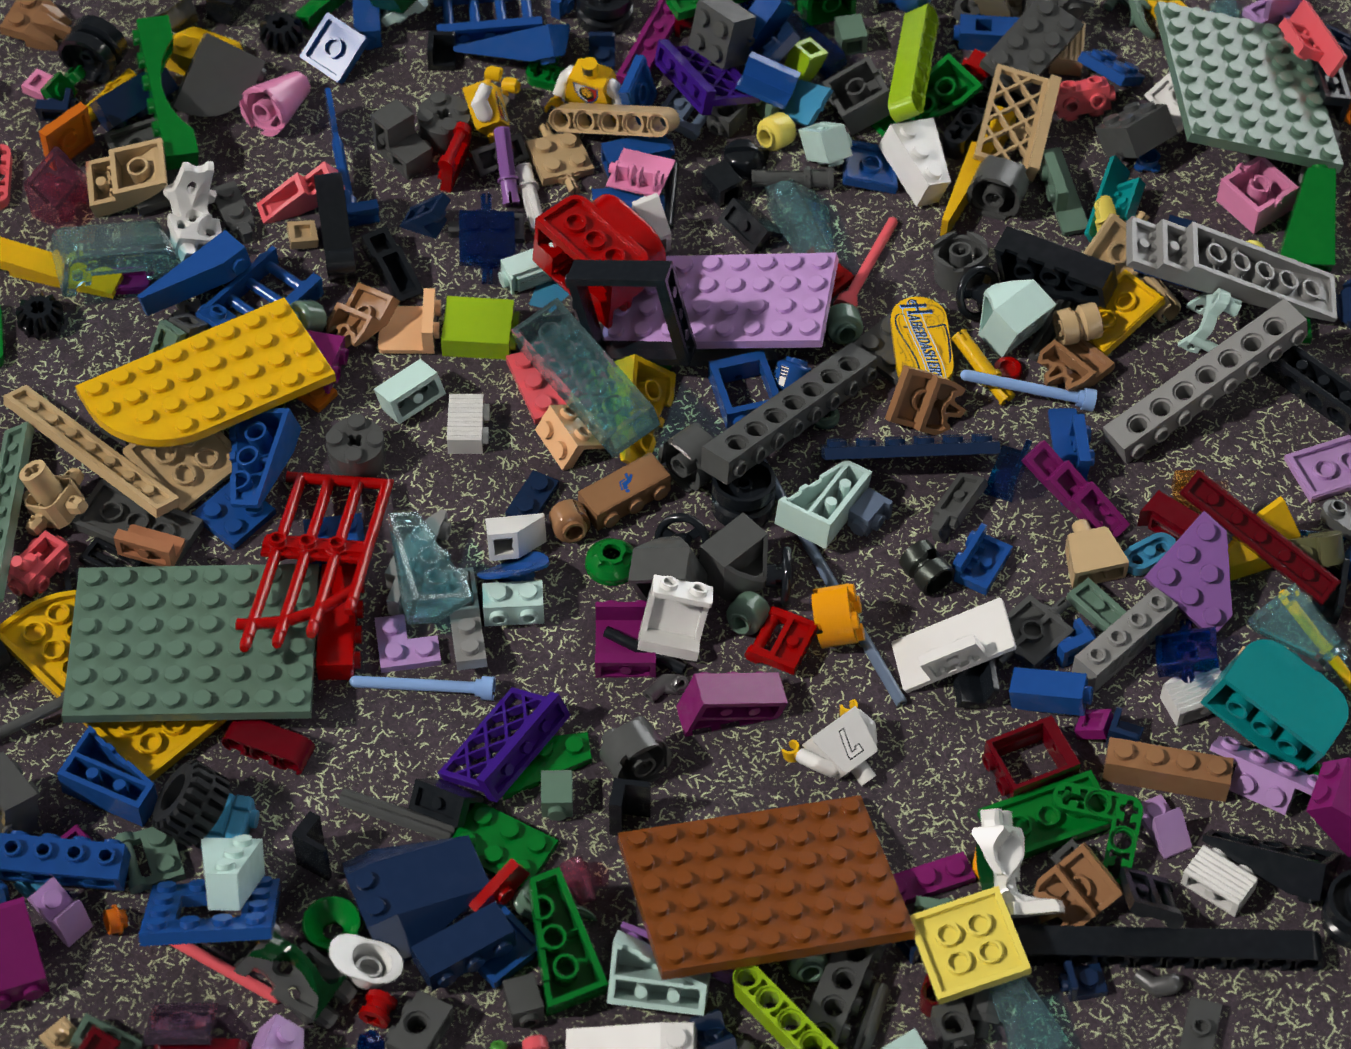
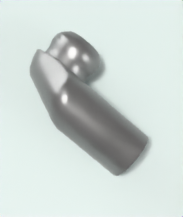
M663 674L643 691V696L654 703L662 694H682L686 690L689 681L683 675Z
M1140 968L1132 981L1157 998L1176 994L1183 986V979L1177 973L1154 977L1143 968Z

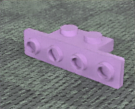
M1219 736L1210 747V751L1223 757L1234 758V762H1237L1229 789L1236 794L1283 815H1286L1289 811L1297 789L1312 795L1318 775L1306 774L1298 770L1297 766L1292 763L1279 762L1270 758L1266 752L1247 748L1241 745L1237 739L1229 736Z

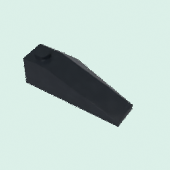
M1210 830L1203 834L1202 841L1221 850L1227 857L1237 863L1249 867L1255 874L1288 894L1298 896L1297 899L1299 901L1315 904L1327 896L1342 854L1300 844V848H1291L1289 850L1285 849V845L1281 841L1272 839L1271 841L1263 840L1259 844H1254V838L1251 836L1218 830Z

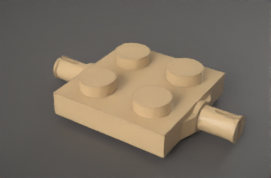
M542 123L539 126V131L543 137L525 141L531 163L542 186L566 184L570 195H574V192L579 194L581 190L576 181L581 177L594 174L595 168L578 133L565 132L553 134L549 123H545V125Z
M1139 211L1138 215L1136 216L1137 218L1147 221L1150 218L1149 215H1145L1146 213L1143 211ZM1112 213L1107 217L1083 253L1114 264L1116 275H1119L1126 269L1134 276H1137L1139 272L1127 267L1126 222Z

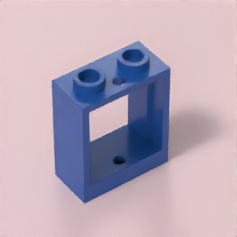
M764 350L708 361V378L726 429L768 400L732 407L724 383L761 375L769 399L779 393Z

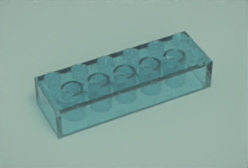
M558 298L511 329L520 351L613 458L660 425L653 405Z

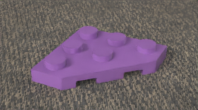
M1203 511L1143 579L1152 587H1157L1178 604L1180 612L1207 636L1213 638L1233 615L1227 531Z

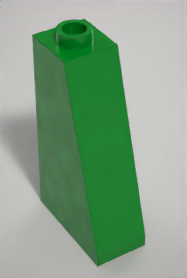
M1315 164L1308 167L1303 175L1278 254L1323 271L1331 272L1335 266L1336 168H1328V165Z

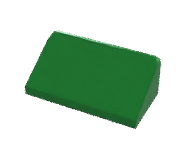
M310 0L295 13L298 19L301 20L303 27L311 30L322 21L327 12L331 14L346 0Z

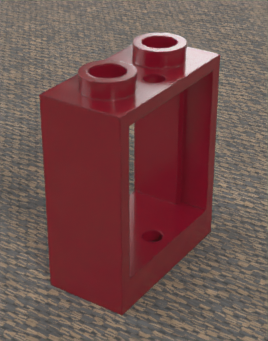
M1052 715L986 740L984 754H982L984 767L988 772L992 771L994 773L999 793L1002 796H1007V798L1077 775L1081 765ZM1042 740L1058 768L1016 785L1000 756Z

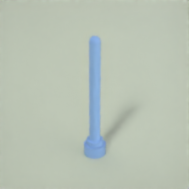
M967 369L960 373V377L964 381L1073 402L1075 406L1080 407V410L1093 412L1097 400V390L1086 387L1084 390L1079 389L1078 392H1068L1062 388Z
M357 675L352 676L349 680L350 685L354 688L475 694V697H480L481 700L494 701L493 692H495L496 688L495 676H482L481 679H476L475 682Z

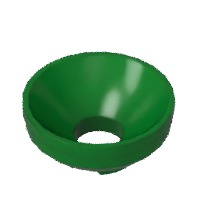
M606 538L596 542L588 550L585 559V568L588 575L597 583L606 586H618L628 582L634 547L628 542L617 538ZM612 548L620 552V556L616 559H608L603 555L607 549Z
M328 896L313 902L307 908L302 918L303 934L308 943L319 951L329 953V946L333 939L326 938L323 931L330 924L339 925L342 928V934L359 935L361 920L356 906L347 899L338 896Z

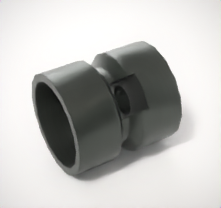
M921 540L914 543L902 554L899 560V565L910 578H914V583L926 596H931L945 588L955 575L953 568L943 557H940V553L929 540Z

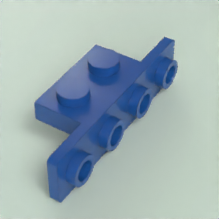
M1075 408L1049 409L1048 421L1053 450L1063 461L1069 460L1087 481L1089 468L1095 464L1094 449L1089 448L1091 427L1090 425L1086 426L1085 415L1077 414Z

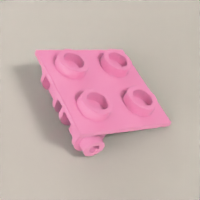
M623 148L618 161L615 163L611 162L608 172L611 175L606 183V187L645 196L655 193L660 196L675 164V160Z

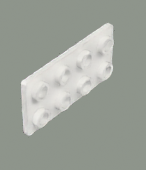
M1002 598L989 601L901 637L891 643L902 687L906 693L984 663L1017 648Z

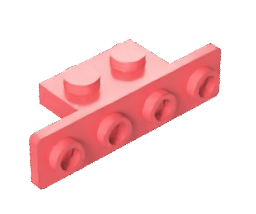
M1307 0L1301 1L1290 19L1284 17L1278 25L1284 33V39L1295 49L1293 51L1294 54L1302 60L1311 59L1318 62L1329 77L1333 78L1347 59L1343 49Z

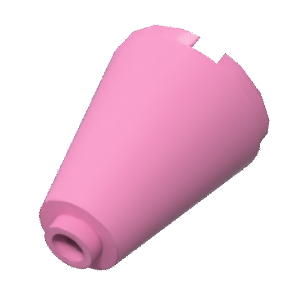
M294 71L247 88L243 91V99L239 103L242 116L251 128L257 126L265 130L261 132L265 136L272 137L279 134L310 93L311 86L309 80L304 74Z

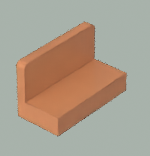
M131 524L127 531L118 529L114 536L118 555L156 566H175L186 544L185 539L135 524Z

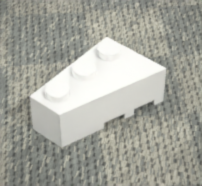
M934 117L890 124L878 145L881 152L916 207L939 202L951 180Z

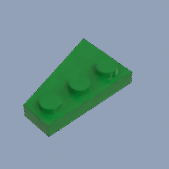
M588 732L553 736L503 795V801L521 791L539 786L541 783V771H574L592 763Z

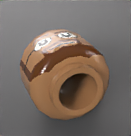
M573 499L560 501L549 512V522L555 536L560 541L573 543L580 541L588 534L591 522L584 506L579 501Z

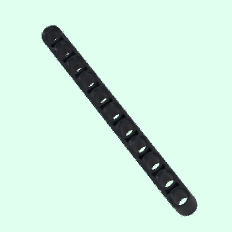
M1014 925L1030 966H1044V963H1054L1055 966L1063 967L1064 961L1071 960L1073 967H1077L1076 964L1089 965L1100 963L1101 967L1120 965V968H1141V965H1152V968L1173 969V966H1184V969H1205V966H1215L1216 969L1238 970L1237 967H1248L1249 970L1281 968V971H1302V968H1313V971H1318L1324 967L1321 935L1311 930Z

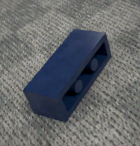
M165 67L161 83L165 97L169 102L174 98L172 93L179 87ZM144 71L89 105L107 132L114 128L116 130L130 125L131 123L128 119L135 115L140 119L149 114L146 101L147 98H150L149 91L144 92L142 86V75H145Z
M496 901L412 946L413 962L432 992L438 988H446L463 974L479 970L490 959L508 954L516 946L515 930Z

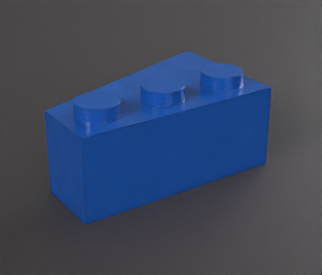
M90 725L57 772L63 793L144 827L153 813L158 798L155 784L129 760L126 761L118 754L115 747L109 742L106 743Z

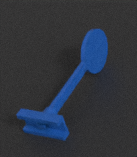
M325 88L326 107L332 134V148L336 169L338 172H342L349 227L380 222L377 199L357 202L356 197L353 196L344 146L338 134L331 89Z

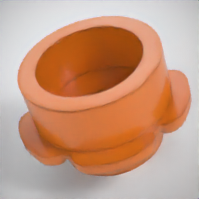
M113 904L110 909L103 910V923L108 935L118 933L120 936L124 928L128 927L126 911L119 909L116 904Z

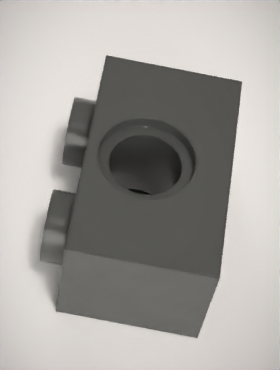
M418 990L413 999L409 998L403 1006L402 1017L398 1024L392 1025L385 1036L387 1049H437L454 1021L453 1006ZM416 1027H422L425 1029L420 1033L411 1032V1030Z

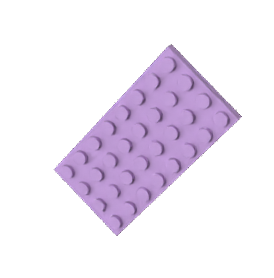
M837 252L666 256V261H672L697 345L696 349L822 347L839 261ZM644 287L639 294L633 297L632 306L628 310L621 311L618 308L614 310L612 327L607 329L604 326V340L672 342L656 287Z

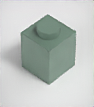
M861 13L835 17L834 36L841 56L867 53L868 34Z
M572 770L541 771L542 817H548L553 821H561L566 817H573Z

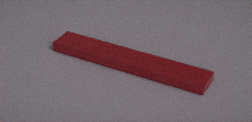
M1199 469L1180 491L1179 494L1201 512L1205 511L1229 534L1319 605H1323L1341 583L1338 578Z

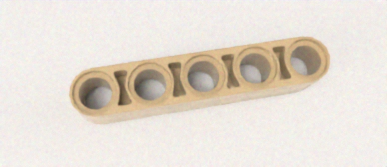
M576 102L565 103L550 112L548 119L552 129L558 132L663 137L675 130L680 122L679 114L670 107ZM563 113L567 116L568 122L563 118ZM587 114L590 115L592 123L588 120ZM611 115L615 117L616 124L612 121ZM636 116L640 119L641 126L637 123ZM660 117L665 120L666 127L662 125Z

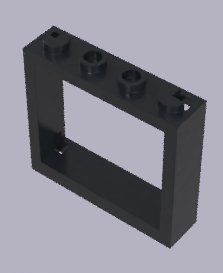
M573 261L569 273L565 276V285L570 290L572 307L577 312L579 329L583 331L586 340V351L590 353L593 364H611V362L636 354L657 365L690 366L697 345L672 261ZM588 286L656 287L672 342L604 340Z

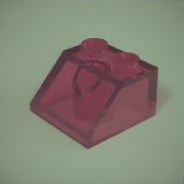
M56 146L24 182L32 218L58 229L65 222H70L79 205L86 203L89 199L87 176Z

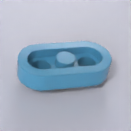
M1158 532L1129 546L1124 551L1129 560L1127 573L1134 576L1147 574L1176 542L1175 538L1168 533ZM1163 548L1166 552L1161 553L1156 549ZM1137 560L1140 561L1142 564H1135L1132 561Z

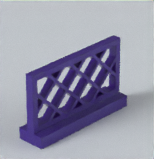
M668 39L658 40L654 64L702 116L711 115L713 106L760 103V99L736 89L737 82L742 75L735 67L723 70L688 46H674Z
M511 687L438 771V775L445 781L483 792L488 800L497 803L568 720L571 714L558 693L550 692L547 696H542ZM515 699L522 700L521 704L508 708ZM536 708L532 714H529V710ZM523 713L524 717L510 722L509 718ZM504 722V725L490 730L495 723ZM514 730H517V731L514 733V735L511 736V732L514 731ZM505 734V739L491 744V739ZM485 742L484 747L471 751L475 745ZM498 752L496 756L492 758V753ZM486 756V761L472 766V761ZM466 764L465 769L453 772L456 767ZM480 773V774L477 776V778L474 779L473 775H476V774Z

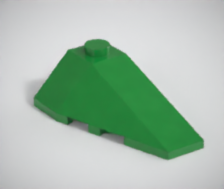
M948 53L931 67L923 113L903 122L937 118L964 105L984 87ZM888 115L871 125V127L883 137L890 124H895L896 122L892 119L891 115Z

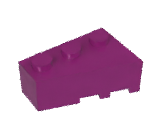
M701 672L693 675L676 708L684 737L693 735L692 730L711 727L712 731L721 730L720 724L739 721L740 726L778 719L788 701L779 672Z

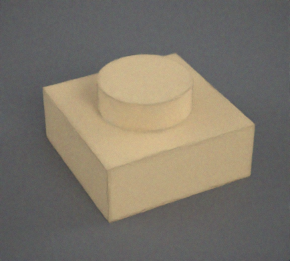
M315 220L287 222L290 249L318 248L319 240Z

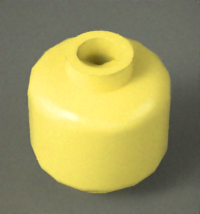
M776 112L758 123L757 140L764 148L770 151H778L794 142L796 138L795 123L787 114Z

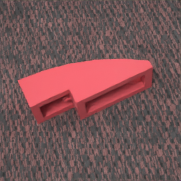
M324 161L304 177L299 173L294 174L256 204L263 224L300 216L317 208L318 202L314 175L336 173L338 170Z

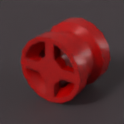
M370 989L365 997L366 1005L360 1008L358 1017L367 1024L387 1028L391 1021L390 1012L396 1009L398 1001L385 991Z

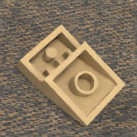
M162 137L108 149L109 156L85 161L89 206L96 218L133 207L151 198L168 186Z

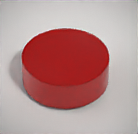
M1002 357L994 364V368L1002 372V377L1020 379L1022 365L1017 359Z

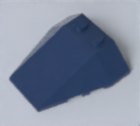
M469 835L373 849L342 863L346 879L372 939L394 947L401 955L403 963L412 959V946L445 929L460 914L463 916L471 909L469 903L489 883Z

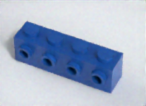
M19 830L11 831V834L0 833V880L44 884L54 877L62 886L124 891L131 854L126 845L119 840L105 839L104 842L92 841L84 836L66 839L52 833L33 836Z

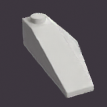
M659 1022L566 1029V1049H697V1028L694 1022Z

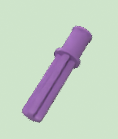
M499 126L494 129V138L500 176L497 182L501 184L503 207H510L509 197L512 196L513 206L520 205L517 187L519 177L516 176L510 129L506 126Z

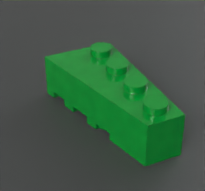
M560 866L529 878L530 904L546 1017L606 994L608 982Z

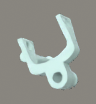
M1218 288L1213 294L1203 292L1186 304V308L1202 314L1203 318L1198 330L1180 340L1178 346L1197 354L1200 349L1209 352L1218 346V344L1207 339L1215 328L1218 316L1225 312L1235 317L1241 309L1242 300L1236 299L1231 296L1230 292Z

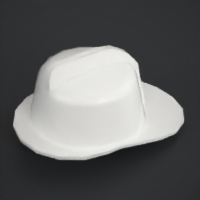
M346 933L336 936L330 943L329 955L334 966L347 975L352 983L361 989H377L383 984L395 981L402 973V957L394 947L387 943Z

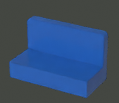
M751 52L744 72L737 82L736 89L780 109H785L794 94L801 72Z

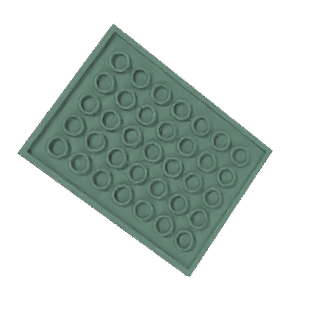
M1157 2L1154 11L1187 142L1307 167L1315 164L1328 165V168H1336V173H1340L1344 164L1326 105L1322 104L1323 99L1320 97L1318 82L1315 80L1313 73V61L1311 59L1302 60L1297 57L1293 52L1295 49L1284 39V33L1279 27L1271 23L1263 24L1247 18L1231 17L1224 13L1208 12L1197 7H1185L1174 2Z
M319 563L309 564L294 612L314 606L319 590ZM266 564L79 568L62 708L63 723L312 718L316 636L313 639L306 636L308 620L290 626L283 645L276 649L272 646V637L275 629L257 630L249 651H240L239 643L244 630H236V619L248 618ZM296 564L278 565L261 618L280 616Z

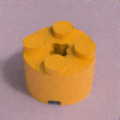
M846 583L812 590L814 623L818 626L819 631L822 630L823 632L822 634H817L822 649L865 641L864 627L860 623L858 614L862 613L860 596L856 594L854 584Z

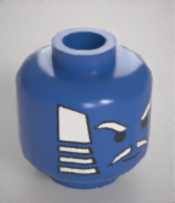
M786 356L785 360L777 362L773 377L779 392L812 370L807 366V361Z

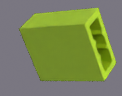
M447 296L441 335L442 356L506 360V356L511 354V350L517 349V333H513L514 328H519L520 311H515L514 300Z

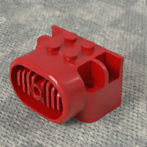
M603 194L592 202L584 196L571 195L535 218L532 261L570 295V290L565 285V276L569 273L574 260L666 261V252L656 231L624 201L611 194ZM588 286L598 321L607 329L611 328L614 310L618 308L621 311H626L631 308L633 297L639 294L644 287Z

